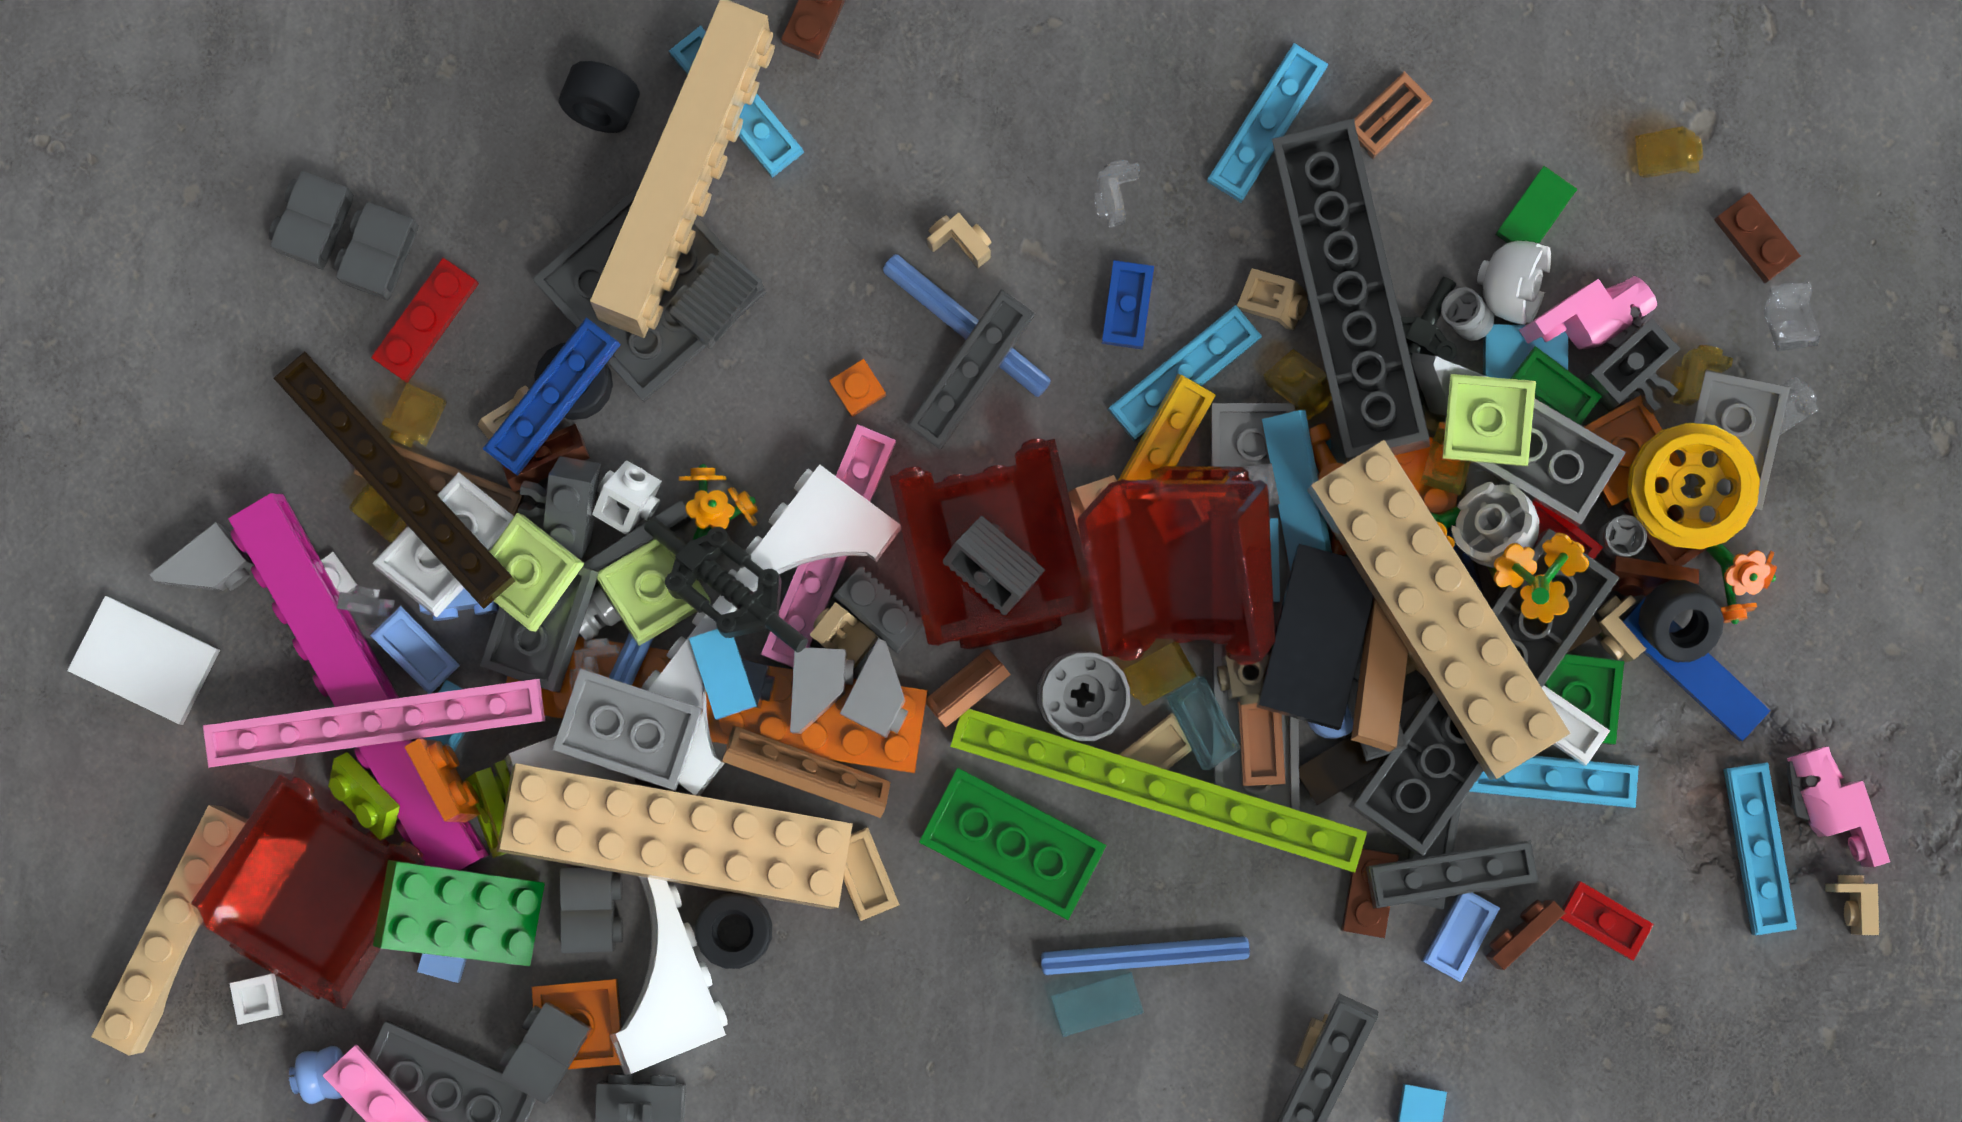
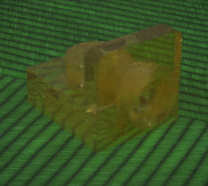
M407 383L390 419L385 417L382 425L391 431L388 438L409 448H412L414 442L426 447L447 402Z

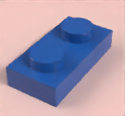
M1113 260L1101 344L1143 349L1154 266Z

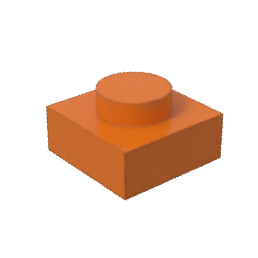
M864 359L829 380L851 417L886 396V392Z

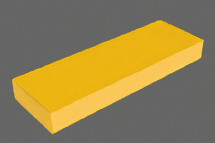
M1177 374L1117 482L1153 503L1156 502L1216 395L1185 376Z

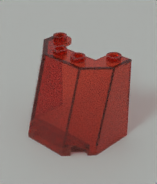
M1037 438L1024 442L1021 445V449L1014 455L1016 465L1008 467L1005 465H993L984 469L982 473L968 476L953 474L938 483H934L931 472L916 466L905 468L898 474L890 476L929 645L939 646L947 642L959 641L961 648L976 649L1046 633L1062 625L1061 617L1074 613H1083L1092 607L1089 573L1055 439L1045 441L1044 439ZM981 515L990 523L999 525L1012 542L1022 550L1033 554L1037 563L1045 569L1032 588L1007 615H1002L1000 609H995L994 604H989L987 598H982L981 593H976L975 588L969 587L968 582H963L962 577L957 576L955 571H950L949 566L943 564V559L955 542Z
M1163 466L1150 470L1151 479L1135 481L1122 479L1109 483L1078 517V526L1102 656L1119 657L1121 660L1131 661L1142 657L1143 652L1147 651L1156 639H1173L1177 643H1186L1193 640H1211L1215 644L1228 643L1225 648L1226 655L1238 664L1250 665L1261 662L1275 643L1269 492L1267 484L1262 480L1252 481L1249 479L1248 470L1245 468L1231 466Z
M279 775L194 897L191 906L199 923L231 943L229 946L237 953L270 973H274L275 976L310 997L318 1000L322 997L334 1006L345 1009L381 948L374 947L373 942L388 860L420 865L427 864L422 859L424 854L415 846L405 841L400 846L396 844H390L389 846V842L386 839L379 840L371 831H368L366 835L353 828L354 822L340 811L332 809L328 813L321 809L317 799L313 796L315 789L310 784L298 777H293L290 781L284 776Z

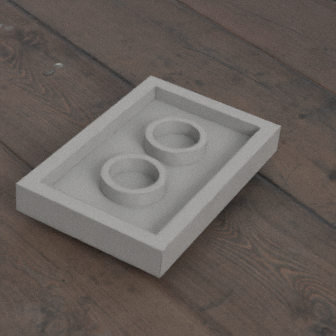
M1706 371L1694 423L1715 425L1731 433L1752 454L1760 478L1758 503L1755 509L1762 510L1790 387ZM1707 451L1703 454L1702 463L1706 467H1712L1716 464L1717 456L1714 452ZM1688 474L1684 477L1686 484L1681 487V491L1683 494L1694 496L1696 495L1694 487L1699 482L1694 475ZM1727 479L1720 480L1717 483V491L1721 495L1730 493V481Z
M580 669L552 750L676 791L703 709Z

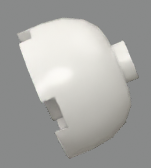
M1514 241L1506 243L1495 251L1490 261L1484 260L1478 272L1477 283L1483 285L1484 301L1496 316L1522 325L1533 321L1545 293L1540 291L1543 272H1550V247L1529 241Z
M1486 482L1472 489L1457 506L1461 511L1456 519V527L1452 525L1451 530L1455 543L1473 561L1494 568L1495 560L1503 555L1504 550L1510 544L1518 543L1523 548L1531 547L1533 549L1538 539L1540 520L1535 506L1514 484L1510 483V486L1506 484L1494 485L1492 482Z

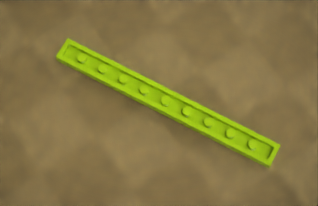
M968 709L959 717L950 746L1354 873L1356 872L1367 835L1366 831L972 709Z

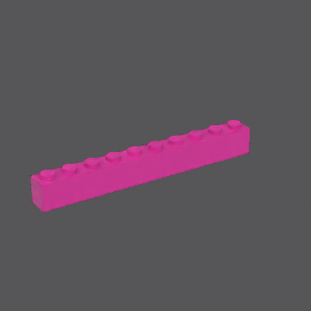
M270 493L228 518L234 528L230 531L233 541L242 552L247 551L254 563V566L251 567L254 578L262 588L267 587L275 600L272 603L273 611L284 625L288 623L296 637L292 640L295 650L304 661L309 660L316 672L313 675V680L320 693L325 697L329 696L335 707L399 698L338 589L335 588L283 494ZM417 739L356 747L354 751L361 765L366 770L371 769L378 784L400 805L397 816L399 820L396 821V826L404 840L408 843L412 841L420 855L417 857L418 864L465 870L489 856L470 821L444 822L404 747Z

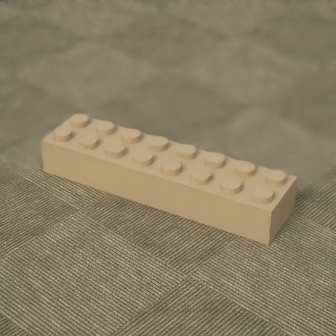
M729 0L719 1L590 300L598 320L642 338H645L649 328L655 330L663 312V306L659 305L665 290L672 291L679 275L680 269L675 267L681 253L687 254L693 244L696 232L691 230L694 221L697 215L703 217L708 209L712 194L707 191L712 179L719 180L725 169L727 156L723 154L729 141L735 142L740 134L743 119L739 118L742 109L745 104L751 105L757 94L759 82L755 81L759 69L760 67L767 68L772 59L775 45L771 44L773 32L769 29L767 15Z
M1385 440L1316 481L1308 488L1307 491L1489 780L1500 778L1571 734Z
M515 763L511 771L497 852L834 909L839 908L852 823Z

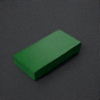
M1543 166L1495 235L1507 243L1529 241L1539 244L1573 197L1577 188Z
M1536 346L1532 348L1510 378L1536 381L1535 399L1581 425L1602 397V395Z

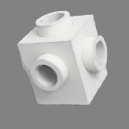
M626 460L615 473L609 470L603 477L597 489L600 495L592 515L623 534L628 535L642 518L648 521L655 513L660 503V499L655 496L662 481Z

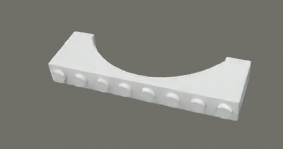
M819 464L814 472L807 469L794 486V489L798 492L789 505L782 502L768 521L773 525L763 539L760 536H756L745 551L751 555V560L763 570L768 568L774 569L778 574L809 562L842 556H869L877 562L901 531V525ZM746 567L740 568L738 572L734 569L728 572V574L733 575L736 580L742 582L745 587H748L753 592L757 590L758 577ZM721 595L712 605L721 615L737 610L732 603L728 602ZM698 612L694 617L692 623L696 625V628L689 637L685 639L681 636L670 648L666 656L671 661L661 673L655 670L641 688L703 709L679 780L681 786L696 796H701L725 764L715 754L707 718L706 689L689 641L691 637L717 629L716 622L704 612Z
M557 736L511 752L504 759L510 776L512 767L517 763L636 785L633 776L552 750ZM641 876L638 877L645 892L651 920L649 965L641 993L631 1014L621 1030L610 1035L625 1075L632 1074L726 1035L723 1026L728 1024L722 1005L719 1001L713 1003L708 987L712 985L708 968L704 962L698 963L692 947L697 946L693 929L688 922L683 924L677 908L681 907L682 903L674 883L668 884L664 880Z

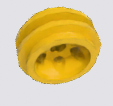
M1684 423L1661 430L1641 446L1629 469L1627 494L1634 516L1650 535L1670 546L1705 549L1727 542L1746 526L1758 503L1760 478L1752 454L1736 436L1715 425ZM1675 450H1680L1684 453L1685 461L1681 466H1674L1670 462V454ZM1707 451H1712L1717 456V462L1712 467H1706L1702 463V456ZM1688 474L1694 475L1699 482L1694 487L1696 495L1690 498L1686 497L1681 491V487L1686 484L1684 477ZM1657 477L1666 479V491L1663 493L1655 491V480ZM1722 479L1730 481V493L1727 495H1721L1717 491V483ZM1672 505H1679L1683 510L1682 517L1677 521L1671 520L1667 515L1668 508ZM1704 506H1710L1714 509L1715 516L1710 522H1704L1700 518L1699 513Z

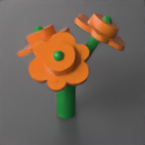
M1723 543L1708 547L1706 551L1721 566L1728 605L1720 607L1724 623L1738 624L1739 621L1748 619L1747 612L1754 611L1757 608V603L1737 604L1735 594L1740 596L1748 592L1755 595L1762 588L1767 589L1770 583L1776 580L1775 572L1777 566L1771 564L1775 552L1770 550L1766 558L1764 553L1759 550H1752L1747 556L1743 553L1734 556Z

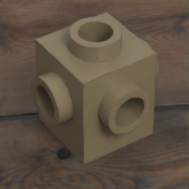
M1256 643L1232 646V654L1221 658L1222 666H1217L1220 691L1227 690L1228 700L1239 698L1240 705L1257 703L1269 659L1268 649L1257 650ZM1253 665L1257 669L1258 675L1255 680L1249 681L1243 677L1242 670L1244 666Z

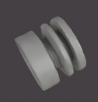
M1071 651L1055 658L1043 670L1037 684V705L1043 719L1055 731L1077 741H1095L1112 734L1124 721L1130 707V687L1124 672L1111 659L1094 652ZM1081 683H1085V690L1091 693L1090 701L1083 700L1081 706H1077V700L1071 697L1072 689H1079Z

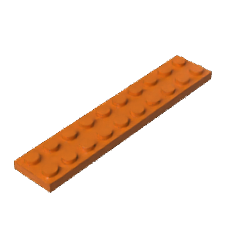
M578 636L560 693L541 688L545 716L563 719L580 669L609 678L625 643L592 639L586 642L583 637ZM649 647L632 686L642 688L645 681L655 670L661 673L671 661L666 656L669 650ZM769 666L771 668L769 676L775 677V684L770 701L763 700L761 709L753 707L716 720L706 692L707 718L712 742L727 744L731 730L735 726L832 761L915 773L928 690L901 686L905 698L902 708L909 712L898 734L890 730L887 738L840 714L857 679H854L853 685H846L845 695L802 734H792L790 732L793 669ZM507 676L506 683L518 682L521 680Z

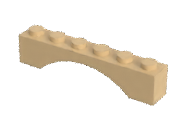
M208 805L91 1036L92 1038L129 1056L144 1052L163 1015L171 986L183 957L212 902L240 862L258 826L257 823L222 806Z

